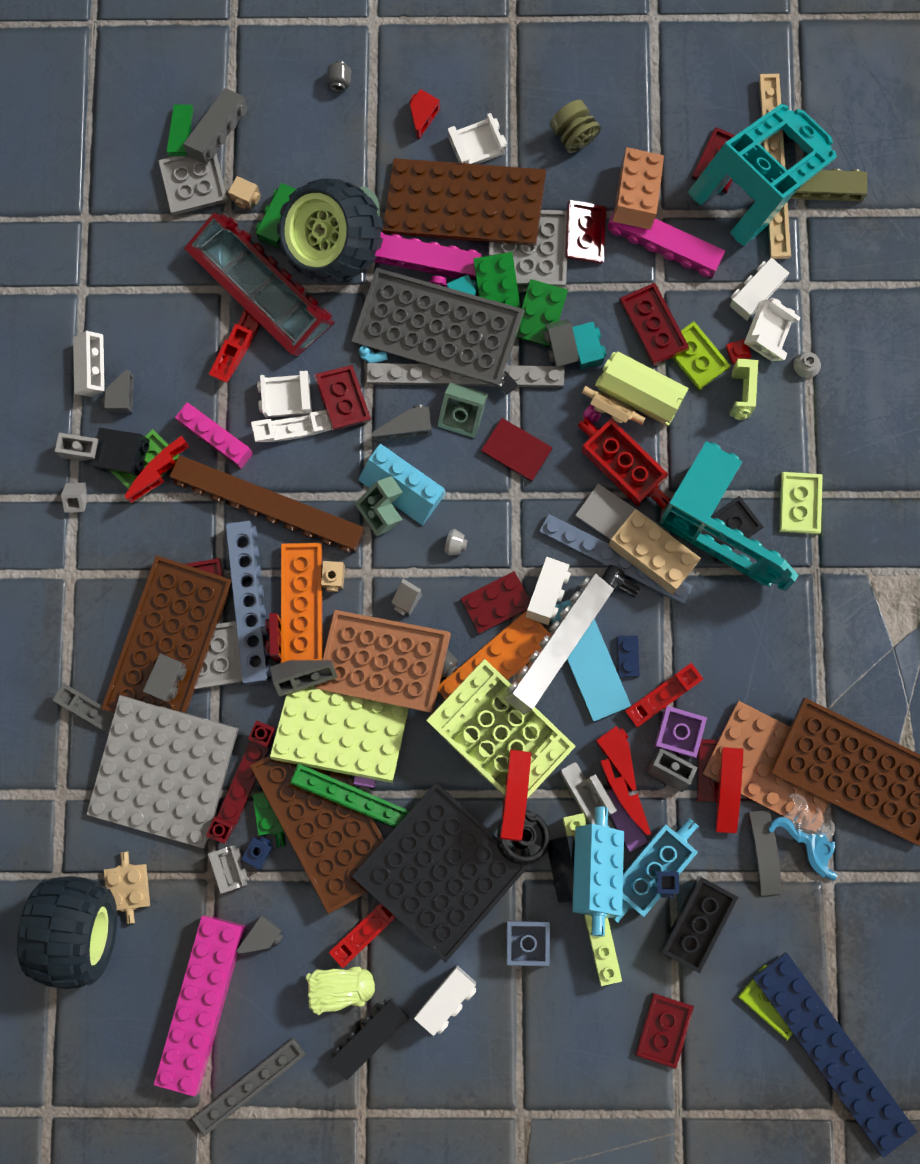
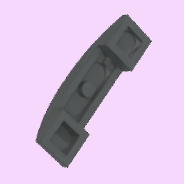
M63 683L52 701L109 734L115 713L101 709V704Z
M770 810L748 812L755 846L760 896L782 894L775 832L768 830L772 822Z

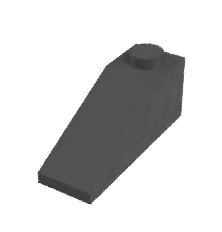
M416 405L412 409L406 410L373 431V442L432 435L429 407Z
M289 660L270 667L273 684L279 697L338 678L331 660Z

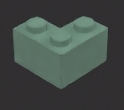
M392 476L376 481L354 503L376 536L391 531L403 520L392 505V502L403 493Z

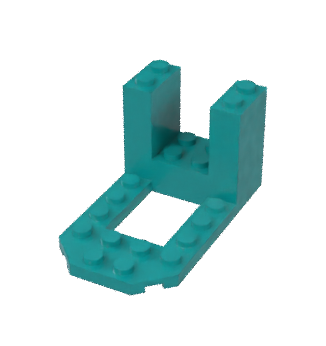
M780 104L728 140L688 193L694 201L702 206L720 193L732 178L733 182L738 184L749 197L755 200L754 204L730 232L737 242L745 246L767 227L801 186L835 160L837 155L831 148L833 143L832 137L805 111L800 109L792 111L789 110L787 105ZM781 129L804 152L808 153L806 157L789 170L784 168L760 145Z
M706 441L670 501L659 525L760 584L768 587L776 584L778 589L786 591L796 581L798 574L785 559L781 558L778 552L765 549L759 541L744 537L741 531L730 529L718 518H711L743 461L739 460L737 455L721 450V447L716 443ZM702 530H705L706 532L712 534L713 536L719 538L720 540L726 542L727 544L754 558L756 560L755 563L753 564L752 562H750V559L745 555H738L732 552V549L725 544H718L714 541L715 539L710 535L701 534Z

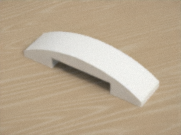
M326 410L310 412L307 416L275 421L266 419L251 422L255 442L292 440L332 430Z

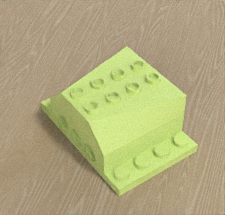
M483 659L426 721L474 769L504 795L510 750L531 752L528 798L576 746L535 707L523 715L507 702L505 698L509 693L507 689L511 684L489 662Z

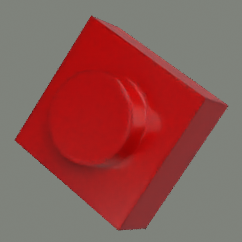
M745 339L726 344L725 348L732 365L736 364L738 359H751L752 355L748 345L744 343Z

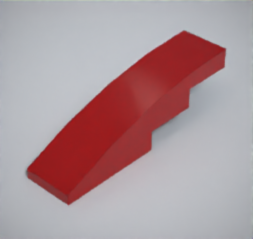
M244 309L238 324L235 323L228 340L225 339L209 372L210 376L226 383L237 369L261 325L246 309Z
M182 436L165 447L137 476L125 494V498L130 503H133L165 482L161 475L174 467L176 462L173 458L189 448V445Z
M721 748L715 832L737 833L742 787L743 748Z
M510 750L500 839L522 841L531 752Z
M609 759L600 761L599 763L606 781L617 802L645 836L650 835L651 832L638 794L629 795L624 777L615 778Z

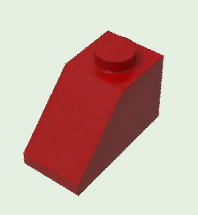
M422 89L417 94H414L409 102L414 129L418 139L422 137L440 110V100Z

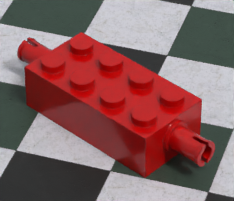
M587 417L578 424V427L590 437L582 446L581 452L637 507L650 497L662 509L669 505L671 499L659 489L660 485L666 480L668 473L612 418L599 429Z

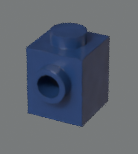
M260 836L259 839L253 837L241 860L259 870L263 869L274 848L270 845L271 841L263 836Z
M655 871V893L660 894V898H673V894H679V872Z

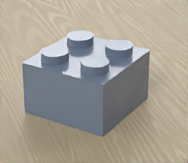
M507 921V965L550 966L549 921Z

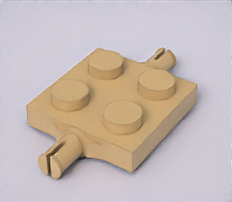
M585 386L582 394L592 398L591 405L594 406L596 411L612 415L611 418L619 423L633 420L641 425L643 424L645 417L635 413L634 408L601 391H594Z
M121 852V865L116 868L104 869L105 887L112 892L117 910L125 911L126 924L135 923L134 910L150 906L147 865L129 864V852Z

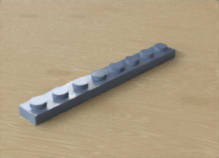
M548 514L539 531L540 534L606 567L608 565H615L625 572L624 575L682 605H684L693 587L683 581L673 595L610 548L608 543Z

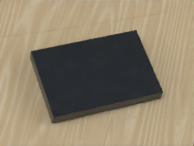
M740 496L711 516L713 519L718 518L722 520L725 526L730 529L741 531L744 537L748 539L764 528ZM702 530L701 534L710 535L715 539L714 541L718 544H725L729 546L732 550L735 549L733 546L727 544L726 542L720 540L719 538L713 536L705 530ZM710 555L715 563L719 561L718 558Z
M574 836L549 840L548 854L558 903L573 901Z

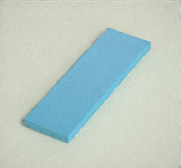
M567 600L555 605L559 609L555 620L550 619L552 624L556 620L559 621L561 619L559 614L566 606H570L571 601ZM594 619L567 658L593 722L631 707Z

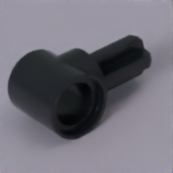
M608 565L602 579L614 588L613 592L620 589L630 596L636 597L640 587L625 579V572L615 565Z

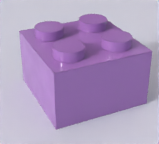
M666 706L663 711L654 748H663L668 752L692 759L697 758L707 717Z

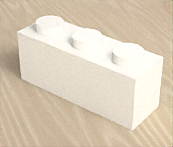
M772 258L767 263L763 261L757 268L758 273L754 277L750 275L744 282L745 287L742 290L737 289L731 296L732 302L730 307L746 321L756 313L760 301L768 300L789 275V272Z
M90 331L82 332L73 337L74 394L92 397L104 392L103 334Z
M546 557L526 613V618L549 625L550 619L555 620L559 609L555 605L557 601L561 602L565 592L561 588L563 583H568L571 575L570 572H567L569 564Z

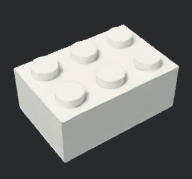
M456 966L417 1012L414 1019L433 1036L437 1032L441 1034L448 1026V1018L451 1015L455 1017L462 1009L463 1005L461 1003L463 1000L469 1001L475 994L476 981L459 966Z

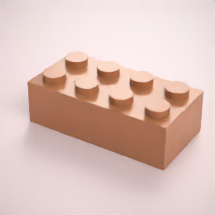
M626 147L620 167L612 222L651 230L657 214L664 155Z

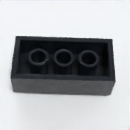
M697 876L659 951L700 974L739 897L705 878Z

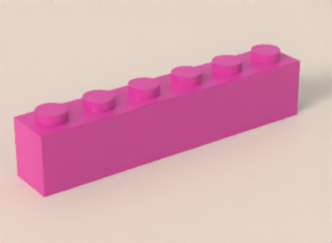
M613 214L608 223L607 230L613 235L623 236L632 244H640L650 252L662 254L665 259L675 260L687 269L692 268L698 271L704 277L713 278L725 253V250L657 219L654 220L651 230L612 222Z
M381 232L383 241L381 248L376 251L375 255L377 258L374 262L456 279L468 274L470 279H474L476 282L473 258L481 257V254L476 250L469 249L465 251L460 250L456 246L445 247L440 246L436 242L425 243L416 238L409 240L402 238L400 235L392 234L389 236Z

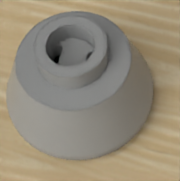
M800 353L794 360V370L803 378H812L820 371L821 362L814 353Z
M456 529L449 531L445 544V553L448 556L460 555L461 551H466L468 540L465 539V535Z

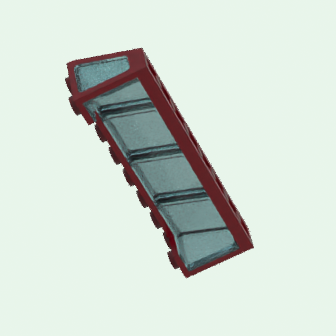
M212 213L184 249L291 355L299 356L335 324L331 319L332 314L325 308L321 309L317 305L319 302L313 296H308L304 292L305 288L300 283H294L290 279L292 275L285 269L281 270L277 266L278 262L272 256L268 257L264 253L265 249L260 244L251 241L252 236L245 230L241 231L237 227L239 224L232 217L228 218L224 214Z

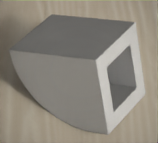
M86 483L65 484L61 494L64 513L85 511L87 503Z

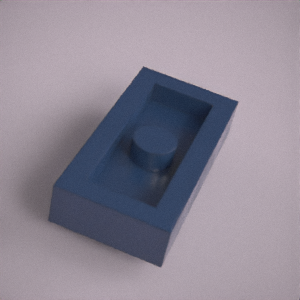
M617 636L618 676L639 677L638 636Z

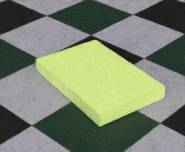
M782 472L779 532L820 534L822 474Z

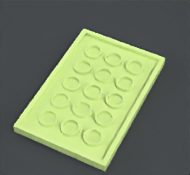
M316 686L289 693L285 698L270 758L272 760L393 783L409 708L316 689Z

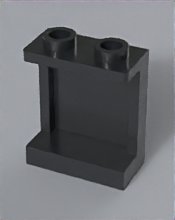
M99 427L96 437L98 445L95 458L90 459L89 466L102 472L111 470L129 473L137 477L144 469V460L149 450L150 440L138 433Z

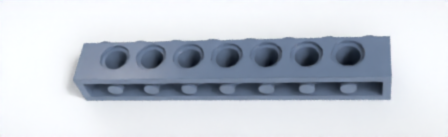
M250 521L226 524L242 681L245 685L270 682L269 677L272 676L271 664L268 665L267 657L270 655L266 652L265 641L268 633L266 632V625L263 623L266 609L265 605H261V597H264L263 586L259 585V577H262V573L256 559L260 555L258 545L255 546L254 538H257V529ZM243 539H247L248 545L244 548H240L239 542ZM250 559L248 567H241L242 560ZM251 578V586L243 587L244 580ZM248 598H254L255 600L254 605L251 607L245 606V601ZM252 617L256 618V625L248 627L247 621ZM257 637L259 639L258 645L250 647V640ZM255 657L261 658V664L258 667H252L251 664Z

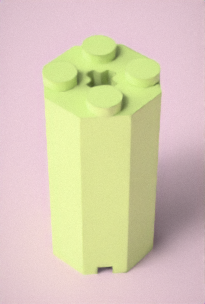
M620 352L612 353L610 359L607 360L603 367L604 372L602 376L600 375L595 384L599 391L666 426L670 425L689 389Z

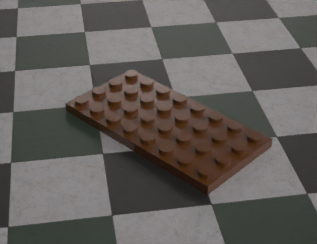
M394 158L383 233L537 246L546 169Z
M156 555L101 709L115 713L119 696L123 695L187 713L226 603L232 580ZM159 654L186 664V675L183 680L179 681L177 685L178 693L170 702L143 692Z
M803 698L770 774L916 846H920V754L807 698Z
M269 755L250 765V768L327 914H330L368 892L352 878V875L384 839L372 818L289 784L297 764L272 760ZM308 767L355 787L348 774Z

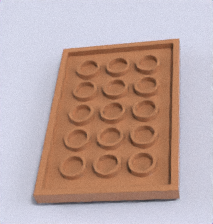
M334 610L323 660L332 661L338 678L317 684L316 689L433 713L451 633Z
M737 701L702 775L719 783L721 748H743L741 795L815 832L829 802L770 774L790 727L741 701Z

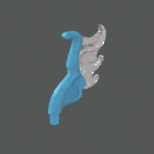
M789 795V798L794 799L792 810L784 817L774 819L768 830L774 832L776 827L781 826L797 842H804L810 866L823 878L827 877L835 881L837 873L828 868V861L835 849V842L828 841L835 831L833 821L830 819L829 825L825 826L823 813L819 807H816V813L812 814L808 808V802L802 795Z

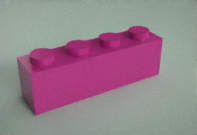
M188 402L176 415L175 418L180 425L240 469L243 468L253 455L248 446Z

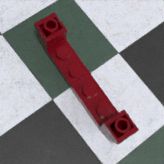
M257 720L255 721L248 738L250 740L218 816H214L206 834L207 837L226 844L239 822L257 780L250 765L267 757L275 732L274 727Z

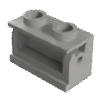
M232 845L208 854L221 894L248 885L247 880H249L246 868H242L240 862L242 854L239 848L236 849V846Z

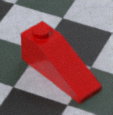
M615 726L595 742L606 758L609 759L619 776L624 777L627 787L633 792L637 788L629 742L626 740L629 737L623 728L618 729Z

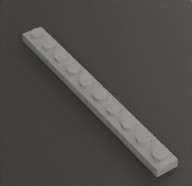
M367 363V384L449 386L451 382L461 386L499 387L425 364ZM506 366L505 371L518 384L517 387L564 388V366Z

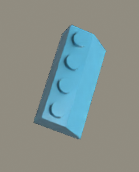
M380 444L368 459L358 481L370 488L376 481L392 476L403 492L392 502V505L423 526L446 495L445 489Z

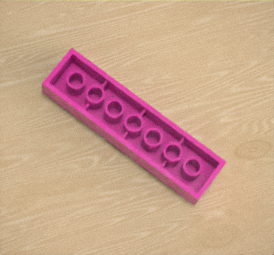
M209 915L201 917L154 1082L155 1086L194 1097L200 1092L237 960V949L241 945L246 925Z

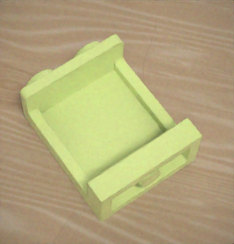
M738 359L732 370V379H743L742 402H735L730 411V416L735 417L737 420L749 418L756 407L758 360Z

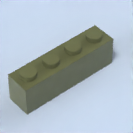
M841 169L822 170L801 186L790 199L863 202L867 195V172L858 169L851 171H842Z

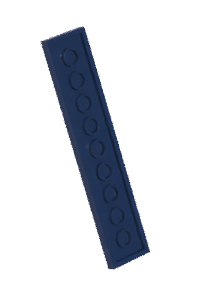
M783 953L752 977L883 1158L917 1133L915 1127L788 953Z

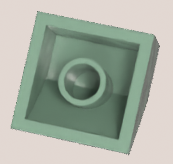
M450 382L444 394L437 427L475 438L488 394Z

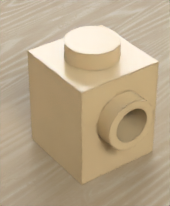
M238 176L228 191L230 199L241 208L247 207L251 210L261 197L258 185Z
M323 561L321 585L323 588H326V591L338 592V589H343L345 574L343 562Z

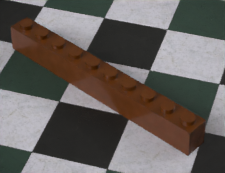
M181 455L178 456L170 474L174 485L180 488L190 487L192 492L203 496L205 493L210 495V499L221 503L222 500L228 502V506L236 510H240V508L246 509L247 513L254 517L261 515L266 517L265 520L272 524L279 522L284 524V528L293 532H295V529L302 531L303 536L310 539L317 537L321 539V543L328 546L335 544L340 546L339 550L346 553L351 551L357 552L365 533L364 527Z

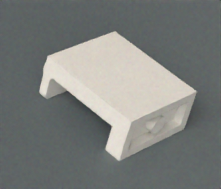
M491 113L487 114V119L462 129L456 130L455 126L448 128V138L459 163L480 164L505 154L506 139L504 135H500L498 120L496 118L493 119Z
M778 299L762 300L759 303L744 343L771 362L783 361L787 353L782 350L789 328L793 322H799L800 317L795 314L794 310L783 306Z
M300 371V375L271 378L260 375L257 388L258 393H261L262 400H259L258 404L259 411L263 412L265 418L309 415L312 412L310 376L308 371Z

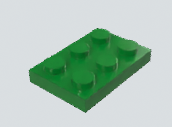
M513 252L473 258L478 296L520 308Z
M530 279L522 306L525 312L516 338L550 347L549 343L545 342L543 332L546 331L545 325L560 320L568 290Z

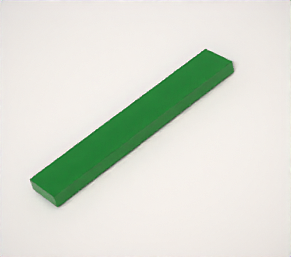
M297 764L289 783L393 828L410 812L405 808L301 764Z

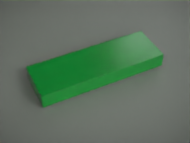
M193 105L173 106L167 146L168 156H187L183 143L191 133Z

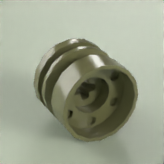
M582 100L572 101L562 107L552 117L549 125L556 136L561 137V143L565 145L569 153L577 152L586 147L601 131V126L592 115L589 116L590 111Z

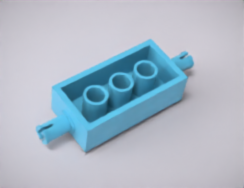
M595 807V824L575 827L573 912L592 916L591 936L595 937L605 936V918L622 916L624 831L608 826L609 808Z
M688 818L678 832H674L669 826L663 824L623 871L622 916L614 917L617 923L632 908L645 917L660 899V894L655 893V871H677L680 875L696 856L698 851L688 844L687 841L699 827L696 823H693V820Z

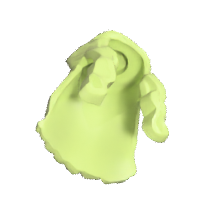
M352 967L348 970L317 969L306 976L309 1008L317 1015L326 1011H338L350 1005L364 1006L365 1002L370 1000L375 992L372 974L361 967Z

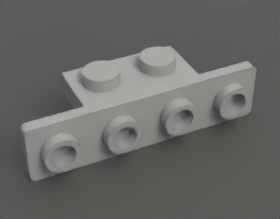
M576 762L560 770L563 780L589 824H595V807L609 808L608 816L617 811L612 799L607 795L603 783L596 774L586 779ZM608 818V826L614 829L612 823Z

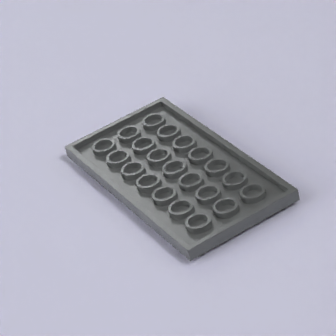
M376 268L351 342L500 386L525 311L518 307Z

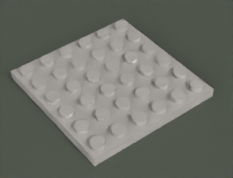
M120 695L86 815L200 848H206L209 838L206 834L216 813L239 728Z

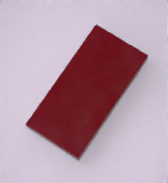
M652 283L619 298V302L653 366L689 350V346L656 283Z

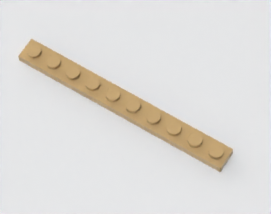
M760 74L761 117L781 104L779 74ZM781 129L764 141L763 147L785 168L783 130ZM788 202L768 224L770 259H789L791 256Z

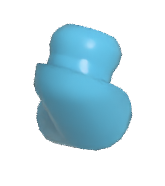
M364 345L359 348L361 359L368 363L388 360L386 352L375 353Z

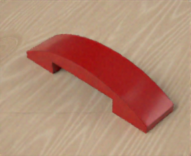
M690 663L625 712L636 727H639L701 682L703 677L694 665Z
M380 903L329 954L344 968L396 917Z

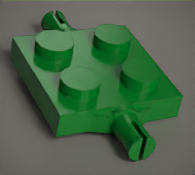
M253 794L258 836L266 834L275 835L277 847H281L280 839L282 847L286 846L284 840L285 832L265 794Z

